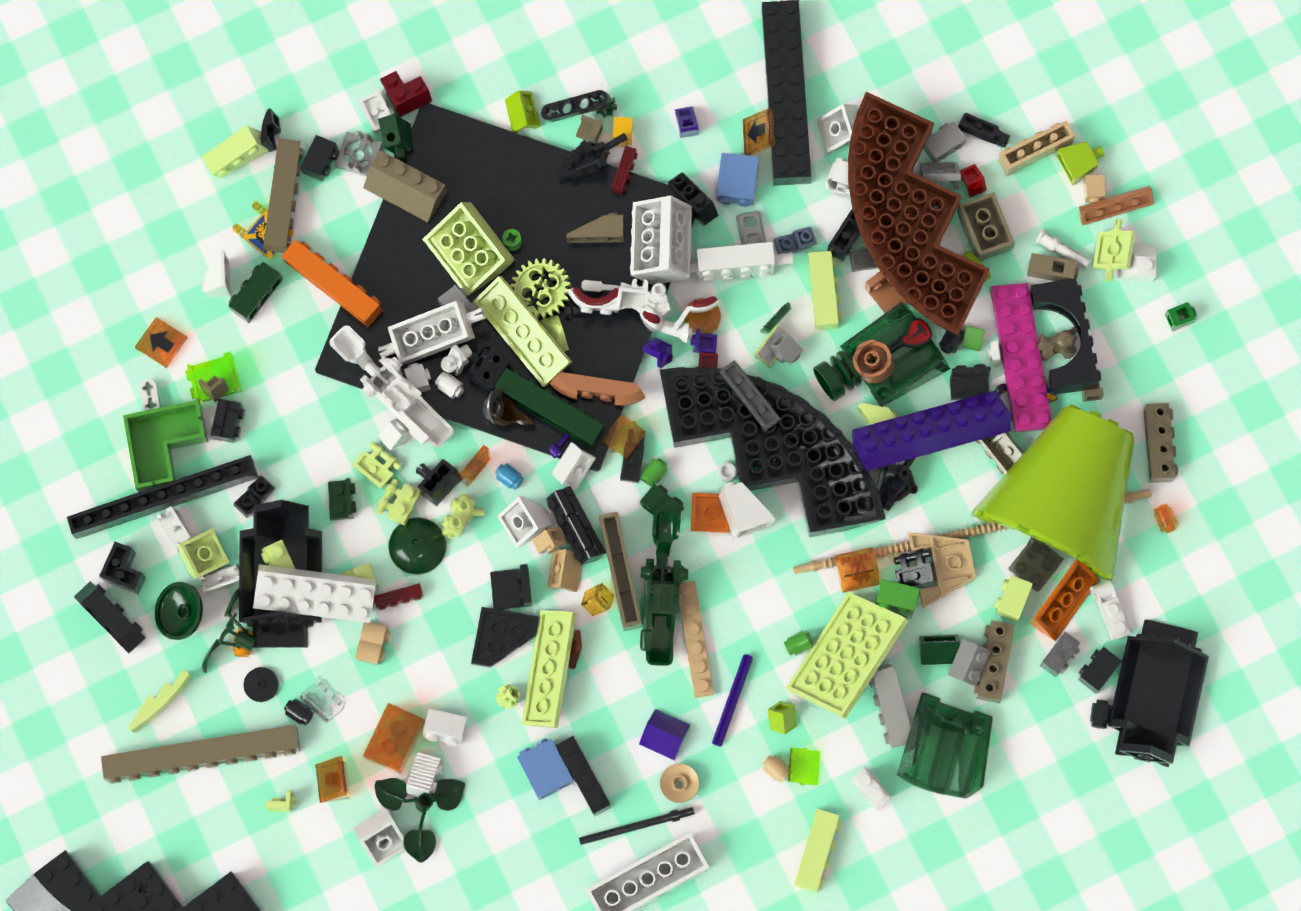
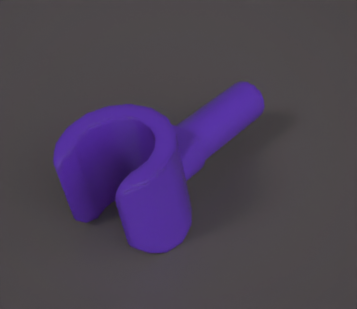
M567 433L557 444L551 446L549 452L554 459L562 454L560 447L570 437Z

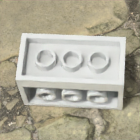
M673 196L633 202L632 244L630 248L631 276L642 281L646 279L648 284L651 285L690 279L691 205Z

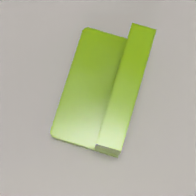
M518 90L505 98L512 132L517 133L524 128L537 129L541 126L531 91Z

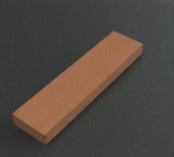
M1146 186L1078 207L1080 223L1083 226L1153 205L1152 188Z

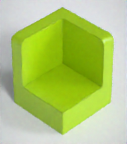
M779 701L768 709L770 730L787 734L797 727L796 708L794 705Z

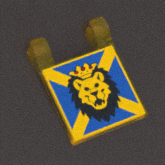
M255 201L252 204V208L260 214L259 218L247 231L238 223L234 224L232 229L234 233L271 261L278 252L263 250L268 210L258 201ZM288 230V236L292 237L295 232Z

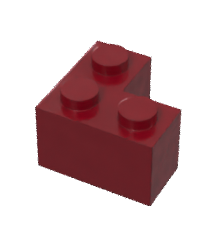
M397 71L380 78L383 90L399 117L433 101L429 89L421 76L405 84Z

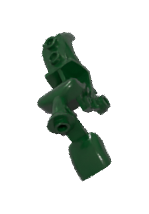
M657 509L654 511L652 537L654 539L652 540L656 546V566H654V559H646V565L641 566L640 577L645 580L643 629L640 632V649L646 651L647 663L656 666H668L673 662L674 627L676 616L679 615L680 583L688 580V569L681 565V560H673V567L668 566L671 544L679 538L681 513L671 509Z

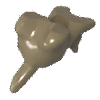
M1072 327L1070 330L1061 331L1051 337L1040 334L1037 347L1042 351L1040 354L1041 360H1048L1057 353H1061L1064 359H1071L1077 353V348L1075 347V341L1077 340L1075 333H1077L1076 328Z

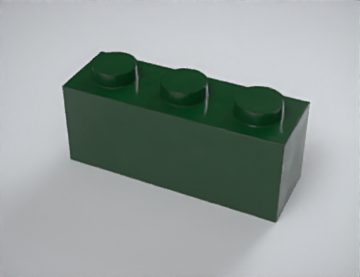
M264 262L257 265L253 269L249 280L246 279L242 283L238 294H234L230 298L228 307L234 314L249 324L282 282L281 274Z

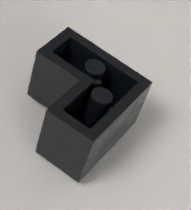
M115 541L99 577L107 583L137 595L146 579L143 573L130 568L136 555L134 549Z

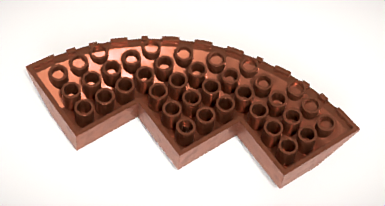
M865 92L854 122L848 155V185L858 230L870 256L896 292L930 321L958 336L990 271L989 268L939 245L961 201L962 195L912 173L933 130L934 122L869 92Z

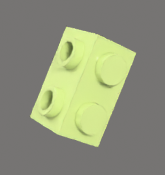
M282 540L262 549L263 553H261L265 564L295 569Z
M1012 575L1009 580L1005 579L1001 588L1004 591L1002 598H997L994 608H997L996 615L1018 622L1033 583Z

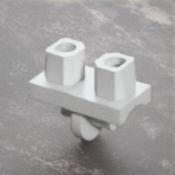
M454 345L451 347L448 356L442 359L441 367L445 372H454L458 376L461 374L464 366L469 363L468 358L473 353L467 345L460 348Z

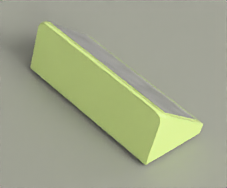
M779 325L774 327L755 353V358L769 368L776 361L775 353L769 346L780 333L788 334Z

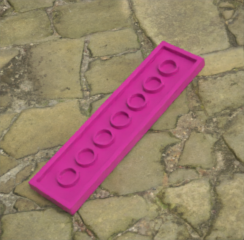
M1028 283L991 286L990 293L1014 432L1044 430L1052 421L1040 349L1037 347L1038 337Z

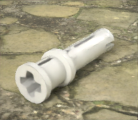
M1044 228L1035 241L1036 244L1040 243L1048 248L1049 252H1056L1066 259L1077 261L1076 265L1085 270L1090 262V259L1060 242L1059 237L1055 238L1048 234Z

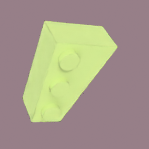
M246 125L207 152L202 158L212 175L223 178L229 175L230 172L269 151L261 143V131Z

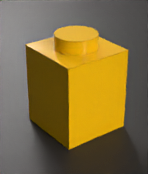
M614 117L613 139L623 133L628 138L617 146L625 147V145H632L633 118Z

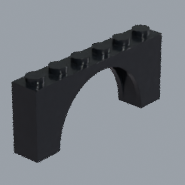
M1076 278L1031 285L1030 289L1033 310H1049L1064 316L1074 325L1080 337V349L1076 356L1064 366L1049 371L1048 380L1052 395L1097 389L1098 383L1101 381L1100 370H1097L1095 365L1097 364V355L1092 351L1094 346L1092 335L1089 336L1088 330H1090L1089 320L1085 319L1084 315L1086 313L1085 302H1081L1080 298L1082 296L1081 285L1077 284Z

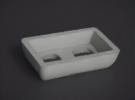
M759 211L736 216L741 245L749 244L747 237L755 234L760 236V243L767 242ZM755 217L757 225L746 228L744 218Z

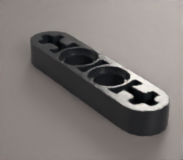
M596 90L546 104L541 110V116L549 122L563 120L606 108L611 102V97L603 90ZM601 95L605 97V99H602V103L599 101L593 102V99H601ZM587 99L588 106L582 109L580 103L582 100ZM571 104L570 112L564 113V106ZM550 109L553 111H559V113H551V117L547 115V113H550Z

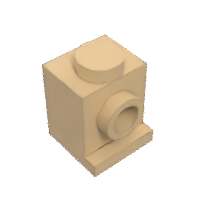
M559 526L544 530L532 540L539 554H544L545 552L550 554L556 551L558 546L567 544Z

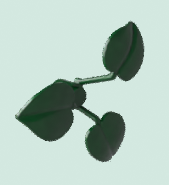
M239 588L234 592L224 614L225 617L228 616L230 618L226 628L221 633L220 638L216 639L203 659L202 670L207 673L208 658L219 645L233 646L238 649L242 647L251 651L257 640V637L249 634V631L235 619L236 613L231 615L232 606L239 597ZM234 623H235L242 631L239 630L238 633L234 632V631H233V629H235V628H234ZM230 633L236 636L234 641L237 643L226 642L223 639Z
M387 778L376 780L374 785L375 794L379 803L384 808L397 811L401 808L402 802H415L416 809L422 812L418 830L407 832L404 836L403 846L412 858L419 863H423L432 855L436 846L434 833L431 830L422 831L426 812L434 802H436L441 810L450 811L455 809L462 799L465 783L455 779H441L436 781L438 784L435 794L423 793L418 798L405 799L408 795L406 791L407 785L401 779Z

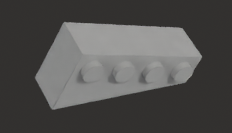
M890 663L882 665L872 677L869 685L874 691L873 700L875 706L879 708L880 714H878L880 725H884L886 732L883 733L886 745L889 744L891 748H895L915 741L895 666Z

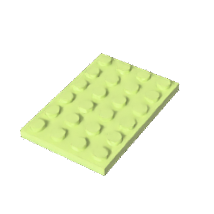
M848 592L786 689L846 719L909 621L903 616Z

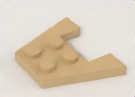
M907 532L911 551L930 548L932 552L937 586L919 590L922 608L927 607L976 578L969 540Z

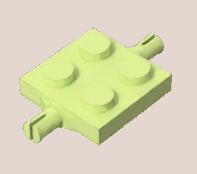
M1115 219L1112 230L1098 232L1093 268L1095 270H1106L1105 281L1108 282L1113 281L1114 271L1130 269L1136 233L1121 230L1122 219Z

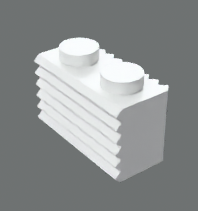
M421 752L417 753L406 786L408 794L420 796L423 793L435 794L438 784L435 780L437 776H441L443 770L441 758Z
M866 767L852 778L851 784H854V787H856V790H859L861 796L867 799L866 802L872 805L874 811H878L890 801L891 796Z

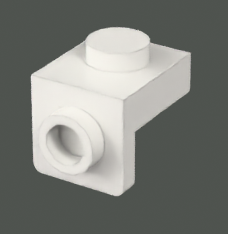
M998 341L990 342L991 348L988 349L989 360H993L995 366L1003 365Z

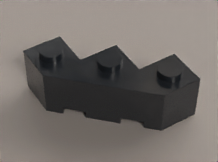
M89 581L74 598L130 654L146 638L141 633L143 628L136 621L132 624L122 614L125 610L118 603L114 605L104 595L106 591L99 583L95 586Z

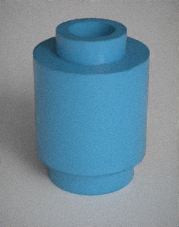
M508 463L505 465L500 464L495 471L497 474L496 479L509 489L516 490L524 480L521 473Z

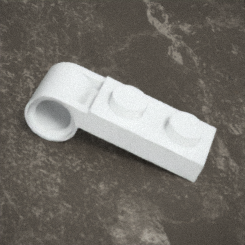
M1107 580L1091 586V595L1094 601L1098 603L1111 640L1131 634L1111 581Z

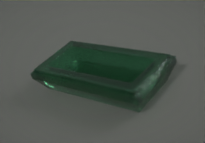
M786 302L760 329V332L764 334L769 333L790 311V303Z

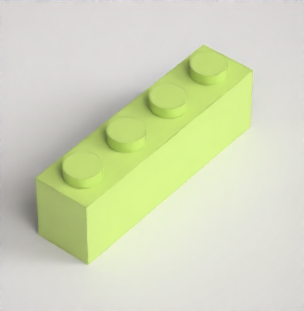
M831 251L808 253L815 331L838 329V324L842 322L841 311H837V304H840L839 293H835V286H838L837 275L833 273V268H836V259L832 257Z
M816 809L794 887L817 893L818 889L822 890L825 878H822L823 870H828L831 860L827 856L829 851L833 852L836 840H833L834 832L839 833L842 821L838 820L839 815Z

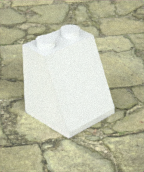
M736 481L726 484L725 488L718 495L733 539L769 528L775 521L774 516L742 482L736 484Z

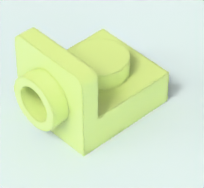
M287 790L286 802L283 801V798H272L271 801L266 800L267 811L292 813V807L296 805V796L293 795L291 790Z

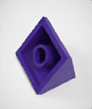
M655 709L645 726L639 745L675 761L691 725Z

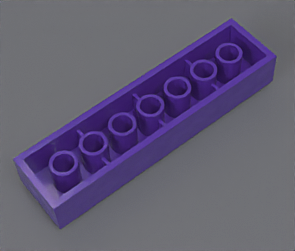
M995 390L853 429V446L865 470L869 471L1010 432L1011 414Z

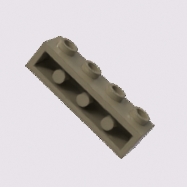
M1169 403L1145 404L1143 413L1149 483L1173 482L1175 476H1178V466L1174 464L1176 446L1172 445L1175 431L1174 427H1171L1170 420H1173L1172 408L1169 409Z
M991 620L990 625L985 627L984 636L987 637V642L982 647L991 650L981 673L980 681L974 688V693L977 694L976 699L994 703L1001 702L1014 624Z

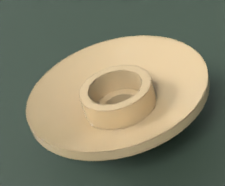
M685 764L669 766L664 770L660 778L662 794L668 800L675 803H684L691 800L699 788V779L696 772ZM677 781L683 782L681 788L676 787Z

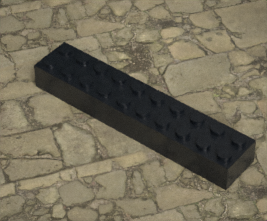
M799 0L762 2L761 16L773 186L811 184Z

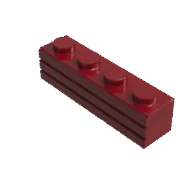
M625 145L611 188L612 192L621 195L626 192L628 187L626 185L627 181H630L631 178L630 172L631 170L633 171L635 166L634 160H637L638 157L636 148Z
M419 583L375 595L374 602L377 610H385L389 606L396 607L400 603L407 604L411 600H421L424 595Z

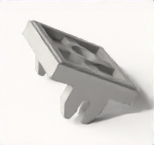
M347 131L336 159L335 167L367 177L371 164L382 148V142L373 140L367 133L364 136L360 131H357L355 134ZM361 141L358 148L354 150L347 148L350 144ZM366 143L372 149V156L367 155L364 150ZM356 151L364 153V157L361 160H356L353 157ZM345 154L352 156V164L350 161L345 160ZM363 161L370 162L364 167H361L359 165V163H362Z
M957 162L920 163L921 177L930 181H953L954 189H959L961 173Z

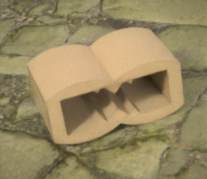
M364 622L355 659L379 666L380 661L383 662L385 659L386 651L383 648L385 643H388L390 640L391 632L388 631L389 628L376 623Z

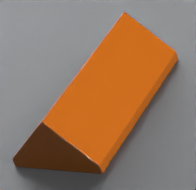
M1076 559L1030 624L1050 639L1056 641L1089 595L1090 587L1096 585L1099 581L1098 577L1089 567Z

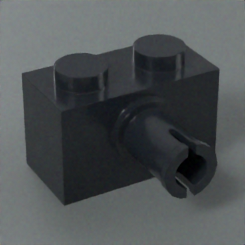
M444 459L433 470L424 463H421L419 466L422 469L417 467L415 471L424 478L417 486L425 499L436 507L462 480L458 470Z

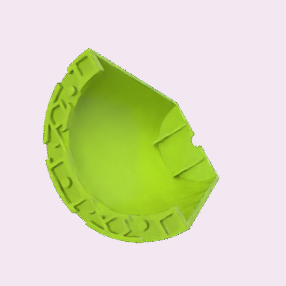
M1070 404L1069 407H1064L980 501L973 509L971 516L986 523L995 524L997 522L1004 527L1017 530L1078 559L1087 567L1093 568L1092 571L1095 575L1112 581L1134 437L1132 432L1118 427V422L1112 419L1107 421L1100 418L1101 414L1091 410L1089 413Z

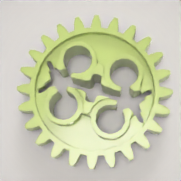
M543 258L542 263L538 259H535V264L528 261L527 268L521 265L523 271L516 270L519 276L512 277L516 283L510 284V287L515 289L514 292L526 306L533 304L531 298L524 297L528 291H532V296L540 301L546 297L550 298V301L545 305L539 301L536 302L538 311L534 306H528V309L537 320L540 315L546 320L547 314L553 318L554 311L560 313L559 307L565 308L563 301H569V298L566 296L569 295L567 292L569 289L567 288L572 285L570 282H566L570 279L568 275H564L566 271L564 268L560 270L561 266L559 264L554 266L553 260H550L547 264L545 258ZM543 268L550 273L548 276L551 281L557 280L556 286L549 287L547 279H542V277H545ZM540 274L542 276L538 280L532 281L533 275ZM544 287V290L538 292V288Z

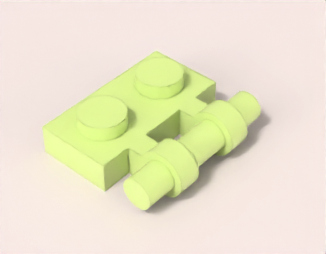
M373 441L369 445L373 452L368 454L364 450L352 466L382 490L394 476L389 469L394 467L399 471L403 465L398 462V458L394 455L388 454L382 445H377ZM379 456L386 461L384 465L376 460Z
M392 479L391 483L385 488L386 492L383 498L379 499L375 512L382 515L384 510L389 511L388 519L406 525L422 494L419 489L404 484L401 490L397 489L399 481ZM392 495L397 497L393 504L389 503Z

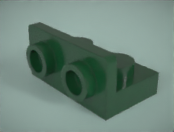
M350 478L342 481H329L330 520L354 519L353 513H357L356 501L353 502L352 494H356L355 483H352Z

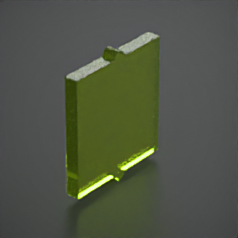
M791 747L788 782L800 783L801 786H818L820 751L808 750L807 747L803 749Z

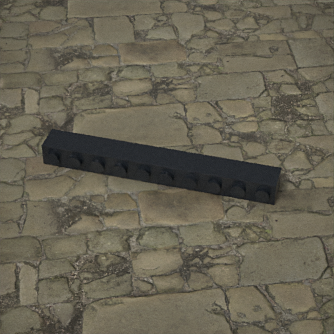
M248 455L67 516L66 518L71 534L75 539H79L165 510L170 506L174 507L257 479L259 475L252 456Z

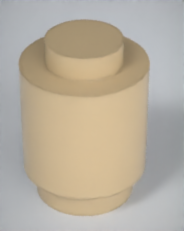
M769 755L762 763L764 765L763 770L780 783L791 773L788 769L789 766L777 755L773 757Z

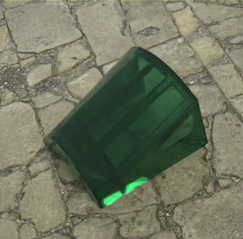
M900 302L840 345V347L852 361L857 347L865 341L876 340L889 347L906 333L909 322L917 317L908 306ZM931 339L927 344L920 347L910 348L904 346L893 352L894 371L886 380L879 383H868L865 380L864 382L871 390L870 392L880 407H883L951 368Z
M923 692L920 695L897 776L916 787L933 793L967 799L984 786L993 716L976 710L970 713L940 702L941 698Z

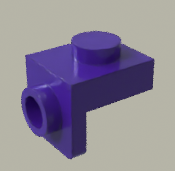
M696 329L690 339L693 353H716L717 335L700 333V329Z
M654 337L643 345V352L657 358L658 368L661 369L672 362L671 344Z

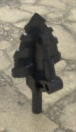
M623 133L606 144L603 141L592 143L591 141L583 140L575 150L570 152V156L567 159L565 158L564 165L560 167L558 176L577 178L578 176L587 177L595 172L599 173L601 167L607 164L606 160L610 154L609 150L628 139L627 136Z
M916 458L905 460L903 465L899 463L878 468L880 474L877 482V492L883 509L889 511L895 502L901 501L910 493H917L918 487L915 485L912 471L909 469ZM888 473H893V474H895L894 476H892V475L886 476V474H888Z

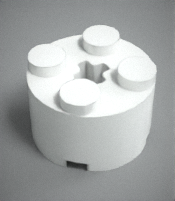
M837 158L836 162L831 166L825 188L828 191L829 189L833 190V195L839 198L851 200L848 185V162L842 158Z

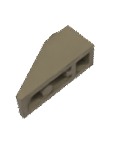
M609 213L567 233V243L624 242L623 215Z

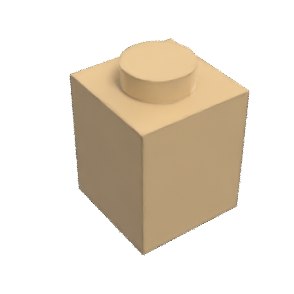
M1086 175L1083 181L1084 202L1093 203L1105 199V175Z

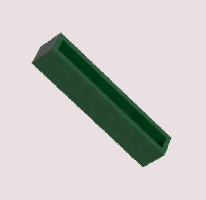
M505 368L494 385V389L500 390L515 404L593 449L604 431V425H602L603 422L594 416L590 418L579 407L573 408L570 406L569 401L562 397L558 399L547 388L541 389L530 378L524 379L517 370Z

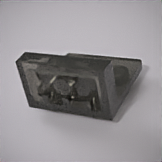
M1031 537L1008 570L1018 578L1033 583L1031 588L1039 592L1062 564L1064 558L1045 543Z

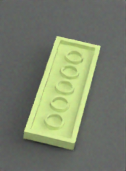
M498 276L473 301L479 308L482 307L485 313L483 314H486L489 322L542 387H547L553 378L572 362L502 276Z
M540 610L521 725L558 728L577 613Z

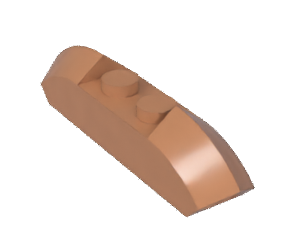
M563 372L556 375L550 382V385L556 391L572 399H577L578 395L586 399L598 397L606 402L615 400V405L622 406L634 404L646 398L637 383Z

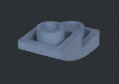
M811 227L795 230L792 234L777 237L773 240L778 254L790 252L794 254L817 245Z

